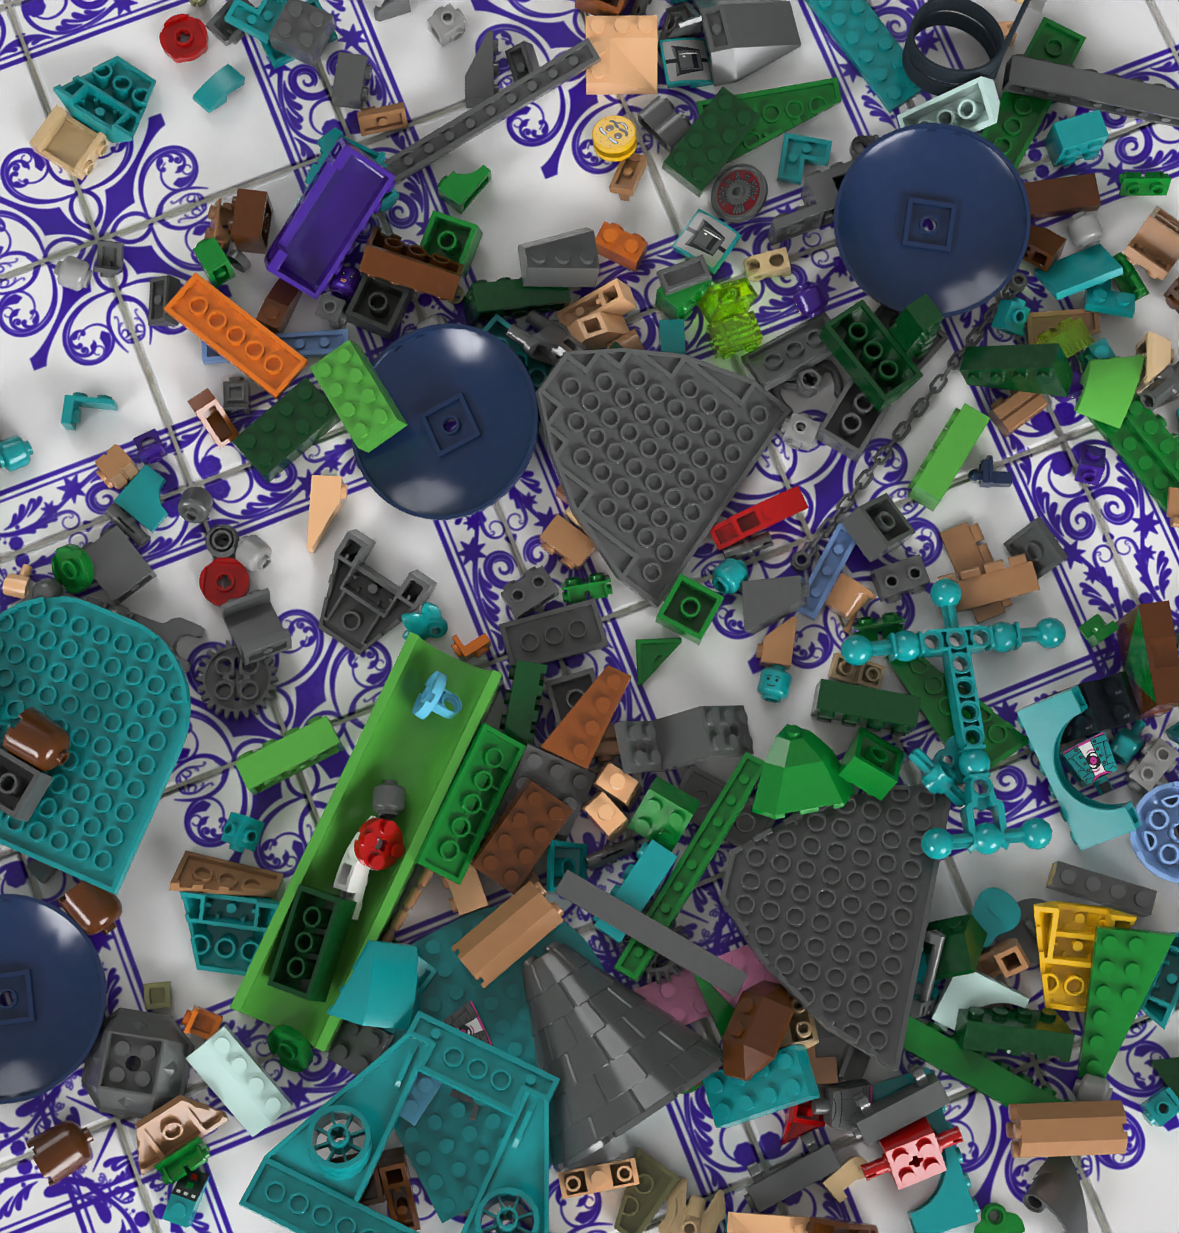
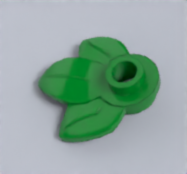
M994 1202L988 1203L983 1207L981 1221L974 1228V1233L1025 1232L1023 1221L1017 1214L1006 1212L1002 1205ZM992 1211H996L998 1214L997 1219L991 1221L989 1218V1214Z

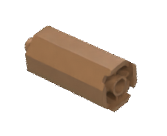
M529 881L451 947L454 953L458 950L460 951L457 957L476 980L479 981L483 978L484 981L481 983V986L484 989L564 921L561 918L564 915L563 910L555 901L551 904L545 898L548 895L547 891L538 881L535 884Z
M1122 1100L1008 1104V1115L1011 1122H1006L1007 1138H1012V1158L1126 1154L1128 1132H1123V1124H1127Z

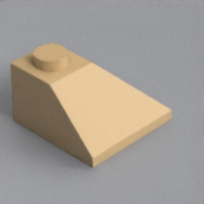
M1148 331L1136 345V354H1141L1145 358L1135 393H1140L1174 360V349H1171V340L1151 331Z

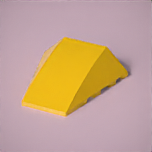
M1061 901L1033 904L1045 1008L1085 1013L1096 925L1131 929L1137 917L1105 906Z

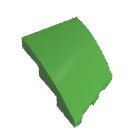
M1136 354V356L1121 358L1117 356L1110 357L1109 359H1090L1081 376L1080 383L1084 389L1073 410L1076 413L1120 429L1136 391L1145 357L1141 354Z

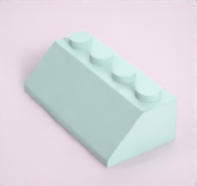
M980 76L897 115L900 128L921 123H942L959 126L975 133L997 123L1000 101L994 81Z
M227 1024L222 1026L185 1058L252 1137L272 1124L292 1106L293 1102Z

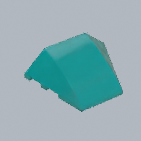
M116 56L93 67L92 72L81 77L77 75L73 77V81L63 86L59 84L53 87V91L74 119L96 133H104L107 140L111 143L128 142L133 140L156 85V80L119 56Z
M180 891L186 912V922H188L191 934L190 940L197 970L245 976L280 903L268 897Z
M1172 932L1176 936L1140 1007L1146 1015L1164 1030L1179 1002V933Z
M368 940L352 968L353 973L346 985L341 986L339 990L341 993L333 1006L330 1005L326 1013L362 1026L408 1030L419 1010L417 947L409 944Z

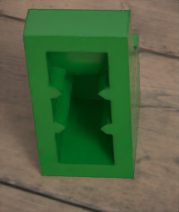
M482 165L478 170L469 174H457L452 171L449 176L445 175L438 184L439 198L462 214L491 181V170Z

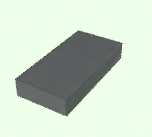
M703 254L659 270L656 273L665 296L708 281L712 277Z

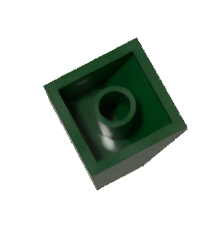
M966 914L929 922L926 931L938 930L946 935L935 980L975 973L987 933L974 916ZM924 941L923 948L928 966L933 944Z

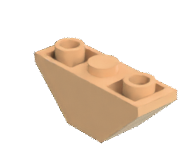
M597 312L577 319L568 327L571 335L587 347L586 350L605 348L607 343L629 332V328L622 315Z
M635 1157L591 1164L558 1172L562 1199L640 1184Z

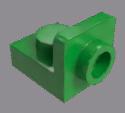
M1096 614L1078 629L1093 648L1118 630L1119 627L1114 621L1106 624L1102 617Z

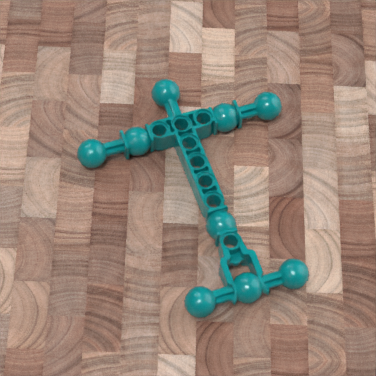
M940 579L933 584L930 597L933 604L941 609L944 629H932L922 634V631H918L915 634L912 631L903 630L896 634L890 633L886 640L872 642L862 635H852L843 641L841 655L844 661L853 666L866 664L872 656L888 655L889 662H893L895 659L908 662L915 658H921V656L924 658L942 657L957 747L960 749L958 751V755H960L958 767L961 774L965 776L963 783H966L964 787L965 807L960 811L964 833L950 834L945 829L937 827L928 829L921 839V847L924 854L931 859L941 860L950 855L951 851L955 849L967 848L970 854L977 850L981 854L990 855L996 853L1001 847L1007 850L1009 844L1023 843L1028 848L1037 850L1045 848L1051 841L1052 829L1050 824L1044 819L1033 817L1027 819L1020 828L1006 829L1004 803L996 798L993 783L989 778L991 774L988 772L990 769V759L988 754L983 751L986 748V745H983L985 734L971 654H977L983 650L986 652L994 650L995 652L1006 653L1012 649L1013 651L1018 650L1022 643L1037 642L1044 648H1056L1064 642L1066 629L1061 621L1051 617L1042 619L1037 623L1036 627L1020 628L1019 622H1014L1012 625L1007 622H998L987 627L981 625L959 627L956 606L961 600L962 590L953 579ZM974 635H978L982 639L983 644L977 643L974 640ZM949 637L955 638L959 646L952 645ZM925 639L931 640L934 643V648H929L925 643ZM953 661L959 662L963 670L956 669ZM957 685L963 686L967 691V695L961 694L957 689ZM961 710H967L971 715V719L964 718ZM966 734L974 737L975 744H971L966 740ZM974 783L982 786L983 794L975 791ZM973 810H990L994 824L984 822L975 827Z

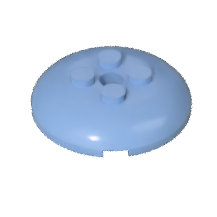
M1179 781L1153 788L1139 800L1135 810L1142 825L1137 830L1130 832V840L1137 858L1147 870L1163 880L1179 883V839L1174 835V827H1179Z

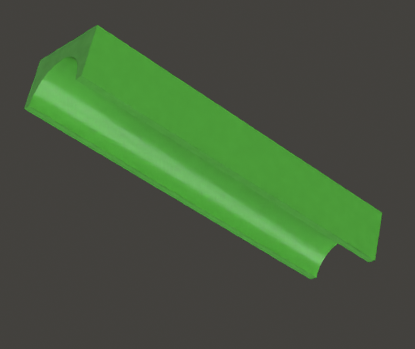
M412 632L409 633L230 1006L231 1009L254 1017L274 1027L278 1025L291 1026L299 1031L309 1044L323 1052H330L344 1019L329 1015L326 1012L330 1005L333 1006L341 993L339 991L341 986L346 985L353 973L352 968L368 940L381 941L386 931H388L419 865L414 860L480 724L486 722L504 684L502 673L495 670H484L462 662L434 648L422 640L420 636ZM435 671L447 675V683L444 689L458 696L462 702V709L452 719H446L433 711L425 719H420L412 713L418 694L423 693L427 687L424 685L425 682ZM444 701L446 708L454 711L453 705L450 702ZM383 780L397 781L398 785L406 790L405 811L399 814L398 818L388 820L394 821L402 832L404 854L387 869L369 870L368 884L365 887L362 900V909L358 920H351L326 1002L308 1001L267 985L299 884L316 887L340 896L341 890L334 888L333 885L342 858L360 827L371 815L378 817V813L374 812L372 808L373 789L377 785L382 784Z

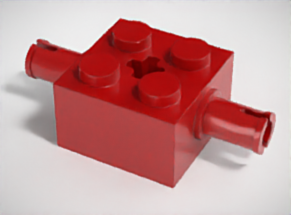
M926 1116L878 1140L883 1153L881 1154L882 1157L860 1166L867 1181L889 1172L898 1190L947 1171L941 1154L943 1149L960 1142L962 1143L964 1140L958 1126H954V1128L936 1135Z

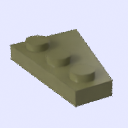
M639 1147L636 1150L635 1161L640 1184L626 1187L614 1228L620 1233H644L680 1180L679 1176Z

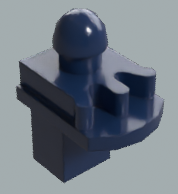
M987 455L986 459L981 461L979 471L974 469L968 473V478L971 481L980 480V487H1010L1012 485V472L993 471L992 455Z

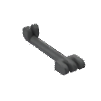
M938 930L926 931L924 941L933 944L920 998L913 999L910 1015L914 1019L930 1015L933 1012L935 999L931 998V993L946 935Z

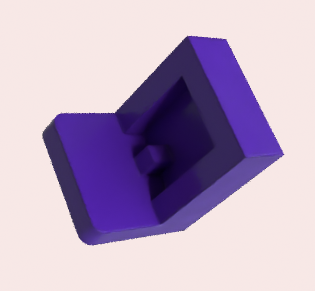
M1081 444L1078 469L1074 480L1086 484L1099 485L1105 470L1106 449Z

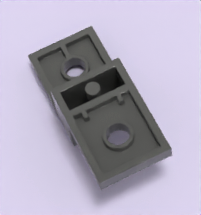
M859 155L853 157L849 162H837L825 171L816 170L807 175L801 193L805 205L797 208L796 212L788 215L787 213H781L774 217L768 234L771 246L834 223V207L840 185L848 169Z

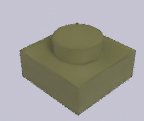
M170 981L143 984L145 1010L173 1007Z

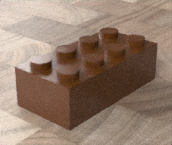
M528 777L480 845L481 847L473 857L471 865L512 894H515L571 815L573 809Z

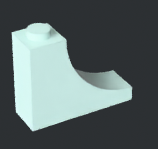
M976 970L972 974L948 978L930 1016L935 1020L933 1024L945 1031L948 1028L955 1030L959 1009H969V1007L980 1008L993 1003H1009L1026 1008L1030 999L1026 994Z

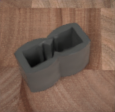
M658 95L637 114L638 122L666 151L671 153L690 129L691 122L685 115L682 114L680 116L674 111L675 107L669 99H663Z

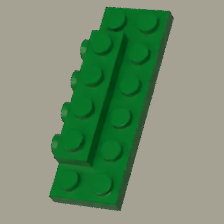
M1137 393L1133 396L1120 429L1087 417L1167 515L1168 488H1179V436L1168 432L1165 428L1167 425L1165 419L1159 414L1155 415L1149 408L1146 409L1142 405L1141 398Z
M486 723L480 724L414 860L415 863L455 884H461L473 857L481 847L480 842L483 836L491 828V819L494 813L502 805V796L505 790L513 782V774L525 751V745Z

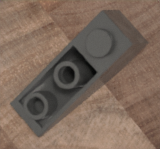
M493 31L487 32L465 75L466 108H473L499 92V84H494V77H499V63L494 62V54H498V40H494Z

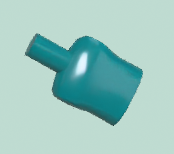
M1137 720L1131 730L1124 727L1120 728L1110 744L1113 757L1125 765L1129 764L1131 759L1144 745V741L1139 737L1146 726L1143 720Z

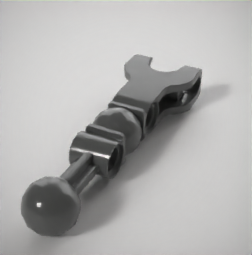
M52 578L41 579L32 589L33 599L39 597L47 599L60 596L81 599L63 592L61 584ZM91 596L84 600L132 619L152 630L173 650L184 672H189L191 663L178 655L176 650L177 643L185 636L202 638L206 630L205 628L181 617L160 623L130 612L123 605H111Z

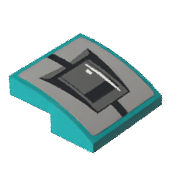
M675 38L659 40L667 88L689 85L690 88L713 85L705 39Z
M698 209L676 239L672 248L675 252L687 258H694L703 254L709 271L715 274L740 240L741 234L716 217Z

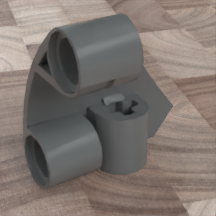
M1071 1156L1048 1157L1033 1177L1032 1184L1023 1196L1022 1200L1025 1207L1035 1213H1041L1047 1208L1065 1229L1063 1233H1088L1083 1191Z

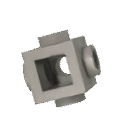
M449 3L445 7L441 6L436 9L433 15L427 19L428 30L444 47L452 40L457 41L463 36L466 18L460 9L457 8L455 10Z
M793 412L791 419L785 418L780 432L785 433L782 441L786 442V445L796 450L802 448L810 451L821 423L812 420V417L806 413L799 412L797 414Z

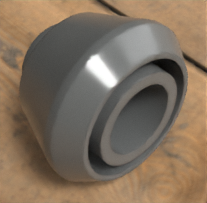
M220 524L209 530L205 543L212 555L225 558L236 552L240 539L237 531L232 526Z

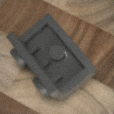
M228 0L205 25L225 46L231 43L236 45L245 35L242 30L224 21L225 15L234 0ZM241 0L254 7L248 0Z

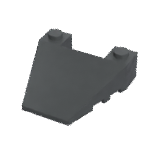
M354 529L347 531L335 551L333 559L335 561L332 574L329 577L328 592L324 599L318 628L360 655L402 622V614L415 612L423 606L436 587L437 582L419 570L409 572L405 581L399 587L364 563L376 542L359 530Z

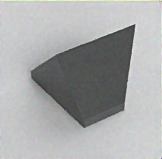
M384 0L381 7L375 5L373 9L375 20L381 22L411 12L410 0Z
M688 1L666 8V17L659 40L699 36L702 25L701 15Z

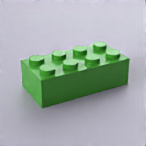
M347 340L310 367L357 448L369 453L408 425L360 345Z
M964 403L961 410L956 408L932 446L936 451L931 448L920 468L924 469V471L919 469L909 484L908 488L911 489L908 497L934 511L989 422L990 417Z
M321 715L313 717L307 721V726L301 729L294 727L285 732L284 738L278 741L275 738L261 745L262 749L254 753L250 750L240 755V760L235 762V765L247 789L252 794L257 795L344 750L345 748L327 716L321 717Z

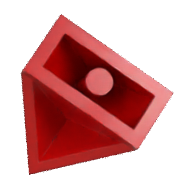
M811 1100L786 1109L781 1146L807 1132H811L819 1127H825L823 1114H812Z

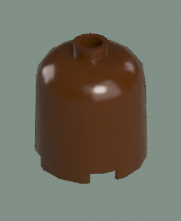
M34 707L26 709L18 716L22 720L15 729L10 726L7 730L3 746L7 748L10 754L37 770H52L58 765H63L69 758L70 753L68 751L71 741L68 732Z
M81 881L67 891L64 896L57 899L66 913L88 935H96L100 932L104 935L108 934L117 927L115 922L122 914V905L116 894L86 881Z
M66 1120L26 1141L28 1148L34 1146L32 1150L35 1155L32 1157L43 1177L46 1179L50 1176L48 1183L51 1187L90 1161L92 1157L90 1142L94 1141L87 1127L82 1129L78 1123Z

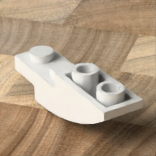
M371 815L369 819L376 818V816ZM357 832L349 844L333 885L334 888L341 890V897L357 902L352 917L354 920H358L363 905L362 900L365 887L368 884L369 870H373L361 864L354 852V842L358 840L361 832ZM378 838V844L375 845V848L380 849L382 840Z

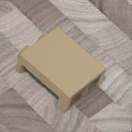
M57 104L29 142L35 153L81 181L86 175L91 174L95 166L94 163L99 156L105 154L109 143L104 133H96L68 116L65 109Z

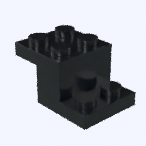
M1126 671L1118 672L1099 680L1078 684L1088 709L1076 715L1068 723L1063 732L1060 745L1086 736L1099 734L1103 731L1106 732L1142 719Z

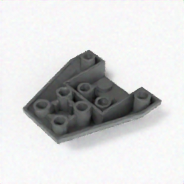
M693 0L695 10L702 17V27L710 55L709 68L714 87L738 82L801 47L790 1Z

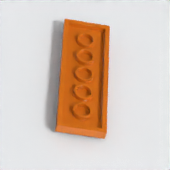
M196 272L164 307L166 313L277 400L309 364L306 358Z

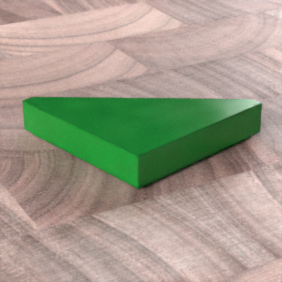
M682 638L635 640L637 686H642L681 644Z

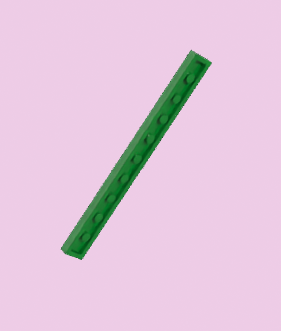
M745 752L646 915L669 929L671 928L759 783L764 761ZM632 938L614 966V969L633 981L638 982L655 951Z

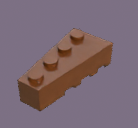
M608 665L545 740L541 748L588 770L626 691L631 676Z

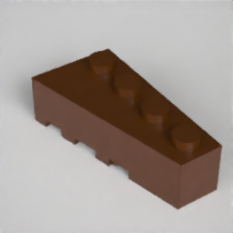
M374 225L365 247L359 271L364 272L369 277H379L388 280L394 285H404L416 292L434 295L440 300H454L464 265L438 253L429 255L424 247L416 243L414 245L401 242L402 237L394 233L390 237L381 233V227Z

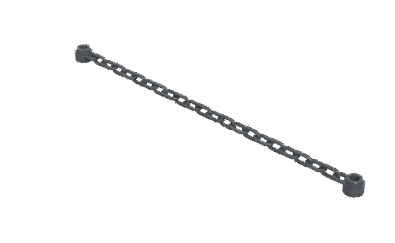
M1015 272L1002 291V299L1010 300L1017 293L1025 289L1027 277L1023 273ZM1019 278L1022 283L1017 284L1014 279ZM999 303L992 304L984 314L985 321L980 327H974L967 335L965 347L953 353L947 362L948 369L945 373L938 374L929 385L930 392L925 398H919L915 402L907 422H900L892 433L893 440L889 445H884L877 451L873 457L874 464L872 467L863 470L856 478V487L851 494L847 493L842 496L836 505L837 512L834 516L826 518L818 527L817 538L813 542L806 543L801 551L793 554L791 566L795 571L804 572L809 568L811 559L817 552L818 547L816 544L821 538H827L836 527L835 520L840 514L847 513L855 503L854 495L859 489L863 490L870 484L874 478L873 471L878 465H884L891 457L892 446L895 442L904 440L911 430L910 423L913 419L921 417L928 409L930 397L933 394L940 393L948 382L947 375L951 370H957L961 366L962 356H964L966 347L976 346L984 336L983 329L988 323L993 322L992 316H988V314L994 307L995 311H997ZM977 330L976 333L980 334V336L973 343V339H970V337ZM959 354L958 357H962L960 362L956 366L955 363L951 364L956 355ZM939 378L940 381L944 380L938 390H936V386L933 387ZM922 401V405H925V407L918 414V410H915V408ZM904 425L903 428H907L901 437L899 434L896 435L901 426ZM885 449V453L888 451L889 453L881 462V458L877 459V457ZM866 473V476H870V478L862 486L863 483L859 481ZM846 498L848 501L851 500L845 510H843V506L840 507ZM829 521L828 524H829V525H832V527H831V528L829 529V531L825 534V531H824V530L821 531V530H822V528L825 526V524ZM808 546H810V549L814 548L810 555L805 552ZM804 557L806 563H798L797 558Z

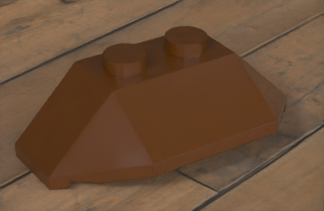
M763 980L742 992L722 1038L724 1074L726 1076L749 1081L755 1073L761 1071L775 1059L794 1013L788 991L782 984Z

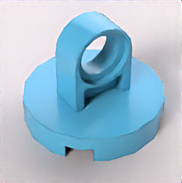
M435 671L424 684L427 687L422 694H418L413 705L412 713L415 716L425 719L433 711L446 719H452L460 712L462 702L459 697L444 689L447 683V675ZM444 701L450 702L454 707V711L446 708Z

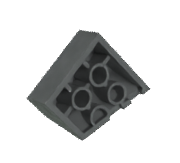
M586 227L518 245L523 286L595 287L600 265L594 230Z

